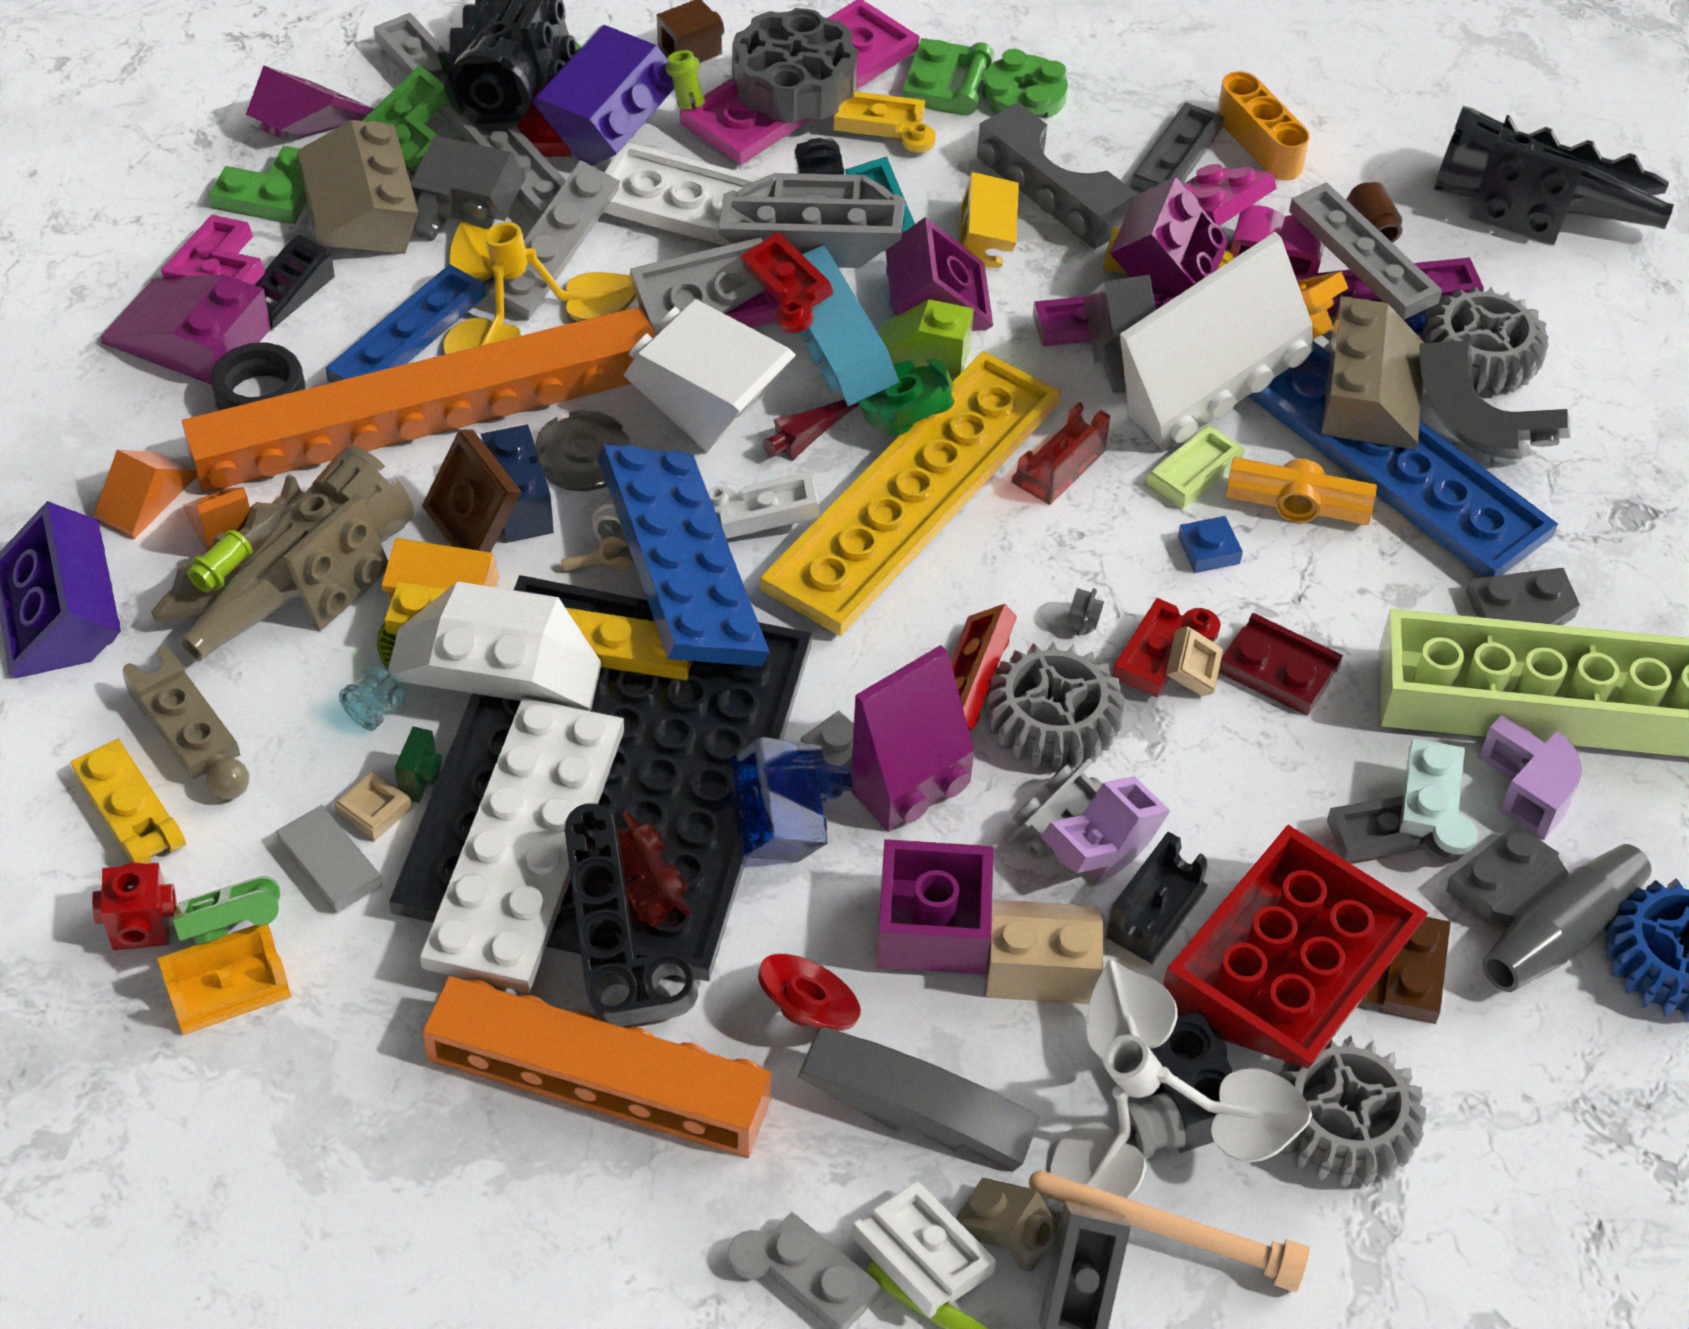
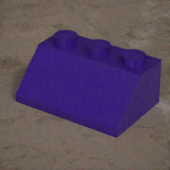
M603 24L596 29L533 97L532 102L576 158L593 166L618 154L675 88L672 76L666 73L665 66L668 63V59L657 45Z
M46 501L0 551V626L9 676L21 678L92 662L107 645L114 642L117 635L121 632L105 547L97 519Z

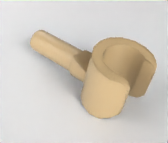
M610 536L602 541L598 550L562 559L561 563L564 571L606 564L619 571H627L634 566V561L627 557H617L621 549L629 547L623 539Z

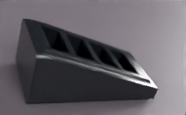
M300 234L294 237L266 268L265 274L255 284V286L264 289L265 299L268 297L277 302L275 306L266 302L272 328L280 324L335 277L330 251ZM281 286V287L287 289V291L285 292V291L279 289V287Z

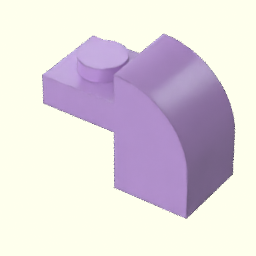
M1501 715L1490 726L1479 758L1512 779L1500 812L1545 840L1564 818L1579 784L1582 772L1579 755L1569 740L1558 731L1545 743L1526 728L1518 726Z
M1135 776L1103 782L1083 815L1051 821L1041 839L1055 852L1057 860L1062 865L1073 870L1076 874L1088 871L1100 882L1124 869L1146 848L1170 810Z

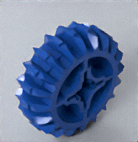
M1677 878L1668 883L1667 887L1654 880L1651 885L1647 886L1646 890L1637 887L1630 896V900H1623L1619 916L1610 921L1606 930L1608 944L1606 946L1607 953L1605 958L1614 961L1612 977L1627 978L1624 984L1625 994L1639 992L1643 995V1008L1653 1002L1662 1006L1664 1018L1672 1014L1674 1009L1680 1010L1688 1022L1689 889H1684Z

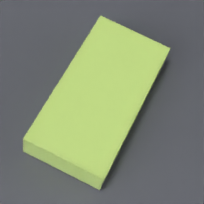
M1208 424L1148 473L1146 485L1183 510L1230 471L1233 457L1243 459L1245 448Z

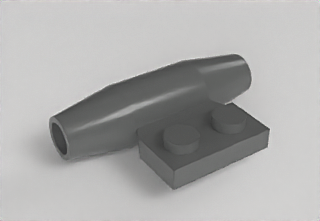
M1516 824L1449 877L1446 892L1488 921L1493 918L1511 923L1485 955L1482 966L1485 975L1494 986L1505 992H1513L1564 965L1609 926L1612 919L1619 916L1623 900H1630V896L1637 887L1642 888L1651 876V864L1646 855L1633 845L1622 844L1568 872L1558 857L1559 852Z

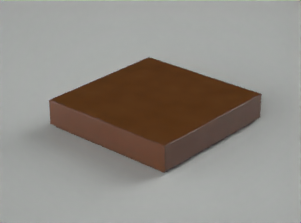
M459 429L422 507L452 547L491 553L521 494V490L473 429Z

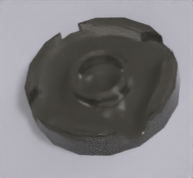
M578 410L569 412L568 418L558 421L557 416L548 421L538 433L535 447L545 478L550 483L566 490L586 492L607 486L598 461L603 445L626 446L631 445L628 434L626 435L622 430V425L615 418L597 411Z

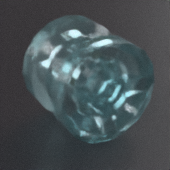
M370 665L362 672L361 680L357 684H348L339 692L340 702L348 715L358 725L369 731L377 729L383 723L384 715L388 711H397L406 702L404 692L397 681L386 670L377 665Z

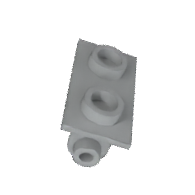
M1090 758L1087 759L1074 771L1068 764L1062 767L1044 785L1051 793L1042 802L1034 796L1012 817L1018 826L1004 840L1009 843L1020 835L1026 841L1024 846L1030 856L1035 859H1040L1042 856H1051L1054 851L1041 839L1049 823L1063 819L1061 817L1063 813L1068 818L1083 815L1102 785V782L1097 778H1088L1083 773L1093 761Z

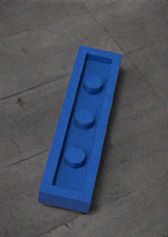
M449 264L325 368L327 381L332 383L409 363L486 297L485 283Z

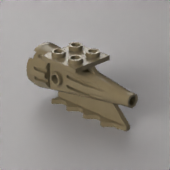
M349 446L341 453L336 454L305 493L301 492L296 477L288 474L280 497L273 503L256 502L250 507L245 527L239 533L248 540L253 553L246 557L224 578V586L219 590L212 589L209 593L201 591L191 582L187 575V570L191 565L183 564L177 571L172 589L162 597L151 611L154 620L159 623L200 616L191 628L180 637V642L184 649L198 661H202L208 654L298 596H301L313 626L321 631L385 574L388 560L381 543L404 529L405 525L412 520L414 516L412 502L398 479L389 484L379 473L385 465L378 458L362 448ZM219 533L214 538L212 547L224 537L225 533Z

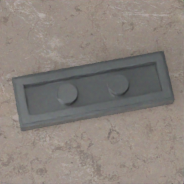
M1185 102L1133 174L1131 188L1144 192L1174 177H1177L1181 183H1184L1221 131L1224 116Z

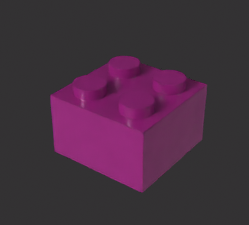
M884 839L876 967L986 975L991 943L994 846Z

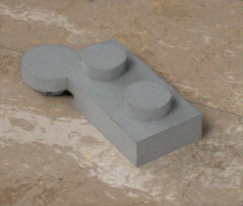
M793 1212L769 1235L761 1231L748 1230L735 1236L729 1245L728 1259L730 1267L736 1274L743 1278L755 1279L771 1272L776 1277L778 1285L831 1329H849L881 1295L880 1283Z

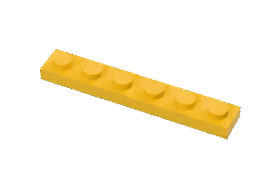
M398 581L384 620L386 633L397 635L398 629L447 589ZM566 608L600 659L601 667L687 681L692 661L667 658L654 621Z

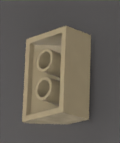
M351 120L298 149L296 158L318 245L406 253L419 212L395 125L384 124L378 121Z
M1341 296L1331 336L1321 435L1416 450L1423 381L1420 367V343L1424 342L1388 303Z

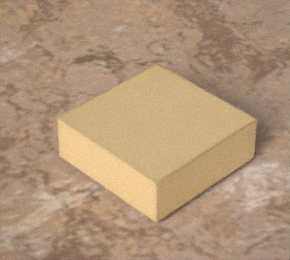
M1188 626L1175 630L1166 675L1201 697L1213 694L1223 648Z
M373 770L334 803L338 816L374 842L412 809L410 797Z

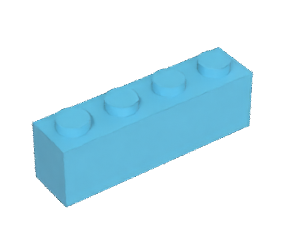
M821 245L802 254L831 282L833 290L832 296L812 308L814 313L812 324L806 330L797 333L800 339L809 337L804 340V343L815 366L824 363L819 369L830 392L839 390L847 405L850 406L899 383L885 344L826 246Z

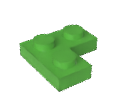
M419 64L362 120L365 122L378 121L384 124L395 125L406 169L413 175H415L434 135H437L425 123L448 101L444 84Z
M282 146L267 174L225 166L208 194L211 208L295 224L307 203L296 158L300 148Z

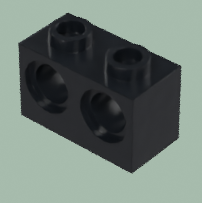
M1201 1010L1178 1017L1174 1030L1167 1041L1161 1046L1150 1050L1159 1060L1162 1067H1167L1174 1076L1210 1100L1220 1102L1219 1091L1221 1083L1228 1074L1233 1072L1227 1060L1225 1041L1216 1028H1210ZM1174 1053H1185L1193 1059H1182ZM1161 1083L1158 1089L1151 1094V1096L1163 1092L1168 1093L1179 1109L1186 1134L1185 1146L1178 1148L1180 1153L1215 1142L1212 1137L1211 1127L1218 1113L1205 1110L1166 1083Z

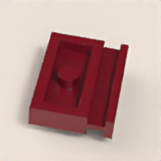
M1252 613L1247 625L1242 627L1222 656L1218 673L1308 716L1329 685L1331 677L1340 668L1343 655L1256 613Z

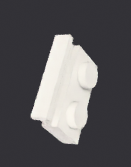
M916 1181L875 1208L873 1215L866 1220L858 1219L855 1221L852 1227V1239L928 1318L934 1316L937 1308L944 1303L951 1304L994 1274L997 1260L919 1181Z

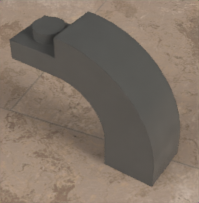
M1468 340L1420 343L1421 376L1427 396L1440 421L1462 443L1494 457L1522 459V441L1530 440V445L1548 447L1558 445L1560 439L1571 438L1568 409L1511 412L1495 408L1485 402L1473 387L1472 350Z

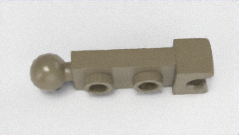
M162 646L158 649V656L162 660V666L154 673H143L134 664H126L123 667L122 673L130 696L142 713L148 716L193 780L208 772V787L218 798L230 800L243 794L248 787L250 774L242 762L234 759L240 756L238 743L188 677L184 666L174 652L167 646Z

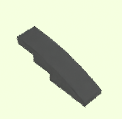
M827 1027L817 1030L797 1076L894 1131H897L906 1124L952 1151H956L964 1144L1011 1171H1015L1023 1165L1040 1119L1038 1114L988 1088L939 1066L879 1043Z

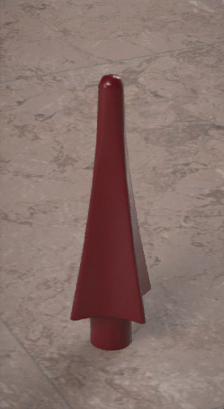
M842 399L802 413L774 419L776 434L766 438L763 441V447L766 453L772 457L785 451L793 461L833 424L858 407L859 403L856 402L848 406L845 400Z

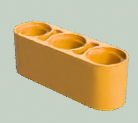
M1241 71L1225 75L1222 80L1217 114L1224 116L1223 127L1266 172H1273L1274 178L1292 180L1299 177L1303 171L1310 139L1308 130L1254 75Z

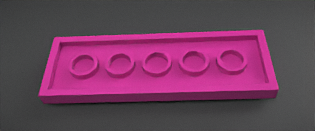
M855 0L828 17L830 20L841 21L852 32V44L858 49L856 90L918 49L919 35L864 0ZM732 78L705 94L704 103L700 107L696 108L693 102L691 103V110H680L681 125L739 165L747 162L811 120L803 119L795 123L773 121L768 115L760 111L749 110L737 98V85L732 81Z

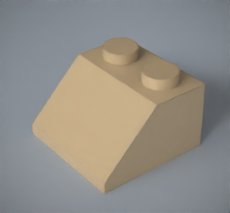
M992 899L991 943L986 972V998L1090 1004L1093 990L1103 971V921L1098 907L1093 905Z

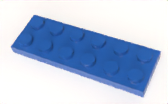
M604 444L598 461L667 658L763 667L770 651L694 455L676 450L668 452L643 449L633 445L617 446Z

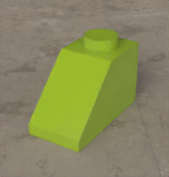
M928 299L883 322L878 334L888 350L893 365L912 360L915 367L928 366L926 358L937 359L946 365L950 377L955 379L963 371L970 350L974 308Z

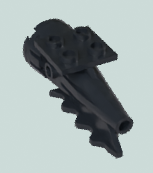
M475 0L474 5L466 4L463 7L462 28H451L449 52H438V57L446 77L444 87L448 101L461 116L466 112L470 117L477 119L474 125L493 131L513 128L521 121L529 109L536 81L539 90H541L577 51L575 38L569 35L566 26L563 0Z
M1464 105L1456 122L1455 131L1447 147L1434 186V190L1476 197L1477 199L1470 216L1471 219L1555 245L1567 212L1653 226L1665 230L1674 204L1653 196L1665 194L1669 182L1655 173L1644 170L1635 154L1629 153L1614 160L1607 159L1601 156L1593 141L1586 140L1569 147L1559 143L1551 128L1544 127L1527 134L1518 131L1510 115H1506L1505 121L1502 123Z

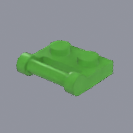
M921 38L902 89V97L925 100V108L960 115L973 114L979 101L977 91L985 69L992 63L994 50L990 45L983 42L975 43L969 47L947 43L943 40ZM958 66L968 68L962 87L958 88L956 92L950 91Z
M259 876L178 902L173 923L179 941L194 937L196 944L210 942L229 933L227 926L247 919L259 926L273 922L279 910L280 886L272 877Z

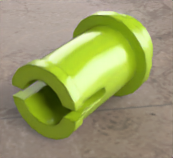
M688 50L674 52L668 57V63L665 67L666 73L672 76L677 106L683 110H691L690 98H694L695 106L698 108L704 103V96L697 70L700 67L699 59L694 57L693 53Z
M230 530L205 555L195 556L190 561L191 567L187 570V575L191 582L203 592L209 593L212 589L219 590L224 586V578L246 557H249L253 553V549L242 534L235 530Z

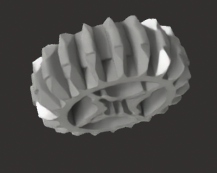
M1472 286L1467 293L1460 289H1455L1452 296L1442 295L1439 303L1432 306L1431 311H1429L1421 335L1424 343L1468 340L1472 350L1473 387L1477 394L1483 389H1489L1496 396L1503 388L1510 392H1515L1519 385H1528L1534 375H1537L1538 370L1542 368L1549 345V336L1546 335L1547 323L1538 319L1539 310L1527 309L1526 299L1517 301L1511 299L1510 291L1504 295L1495 293L1492 286L1487 292H1480L1475 286Z
M1054 641L1044 651L1033 643L1027 655L1014 650L1010 661H1000L996 674L991 677L990 687L987 692L988 697L985 699L984 707L986 717L989 718L990 734L998 735L1000 749L1013 747L1015 761L1025 756L1031 757L1035 769L1042 761L1051 762L1055 772L1062 765V762H1068L1075 769L1082 763L1083 758H1090L1095 763L1097 757L1100 756L1101 750L1109 751L1110 746L1114 743L1115 736H1117L1122 727L1123 716L1121 715H1123L1125 701L1123 700L1124 695L1120 693L1119 678L1110 677L1111 672L1109 671L1108 663L1095 665L1096 660L1094 659L1093 652L1084 656L1077 655L1074 644L1067 651L1058 650ZM1091 714L1089 717L1083 720V716Z
M1351 1035L1343 1041L1342 1046H1337L1331 1040L1309 1069L1285 1061L1282 1071L1277 1074L1294 1085L1302 1095L1311 1088L1325 1083L1326 1092L1317 1094L1316 1100L1307 1101L1312 1112L1309 1125L1282 1150L1283 1153H1300L1297 1159L1299 1170L1310 1164L1318 1167L1317 1175L1320 1182L1326 1179L1329 1173L1338 1174L1343 1188L1351 1183L1353 1175H1356L1366 1188L1370 1183L1374 1182L1377 1174L1388 1180L1395 1174L1397 1166L1404 1167L1410 1162L1415 1147H1419L1424 1133L1422 1130L1426 1120V1107L1420 1105L1423 1098L1422 1087L1410 1085L1412 1080L1411 1068H1394L1396 1063L1395 1052L1383 1058L1375 1054L1376 1047L1374 1041L1365 1046V1049H1361L1355 1046ZM1389 1119L1390 1129L1386 1133L1370 1139L1369 1129L1376 1127L1378 1121Z

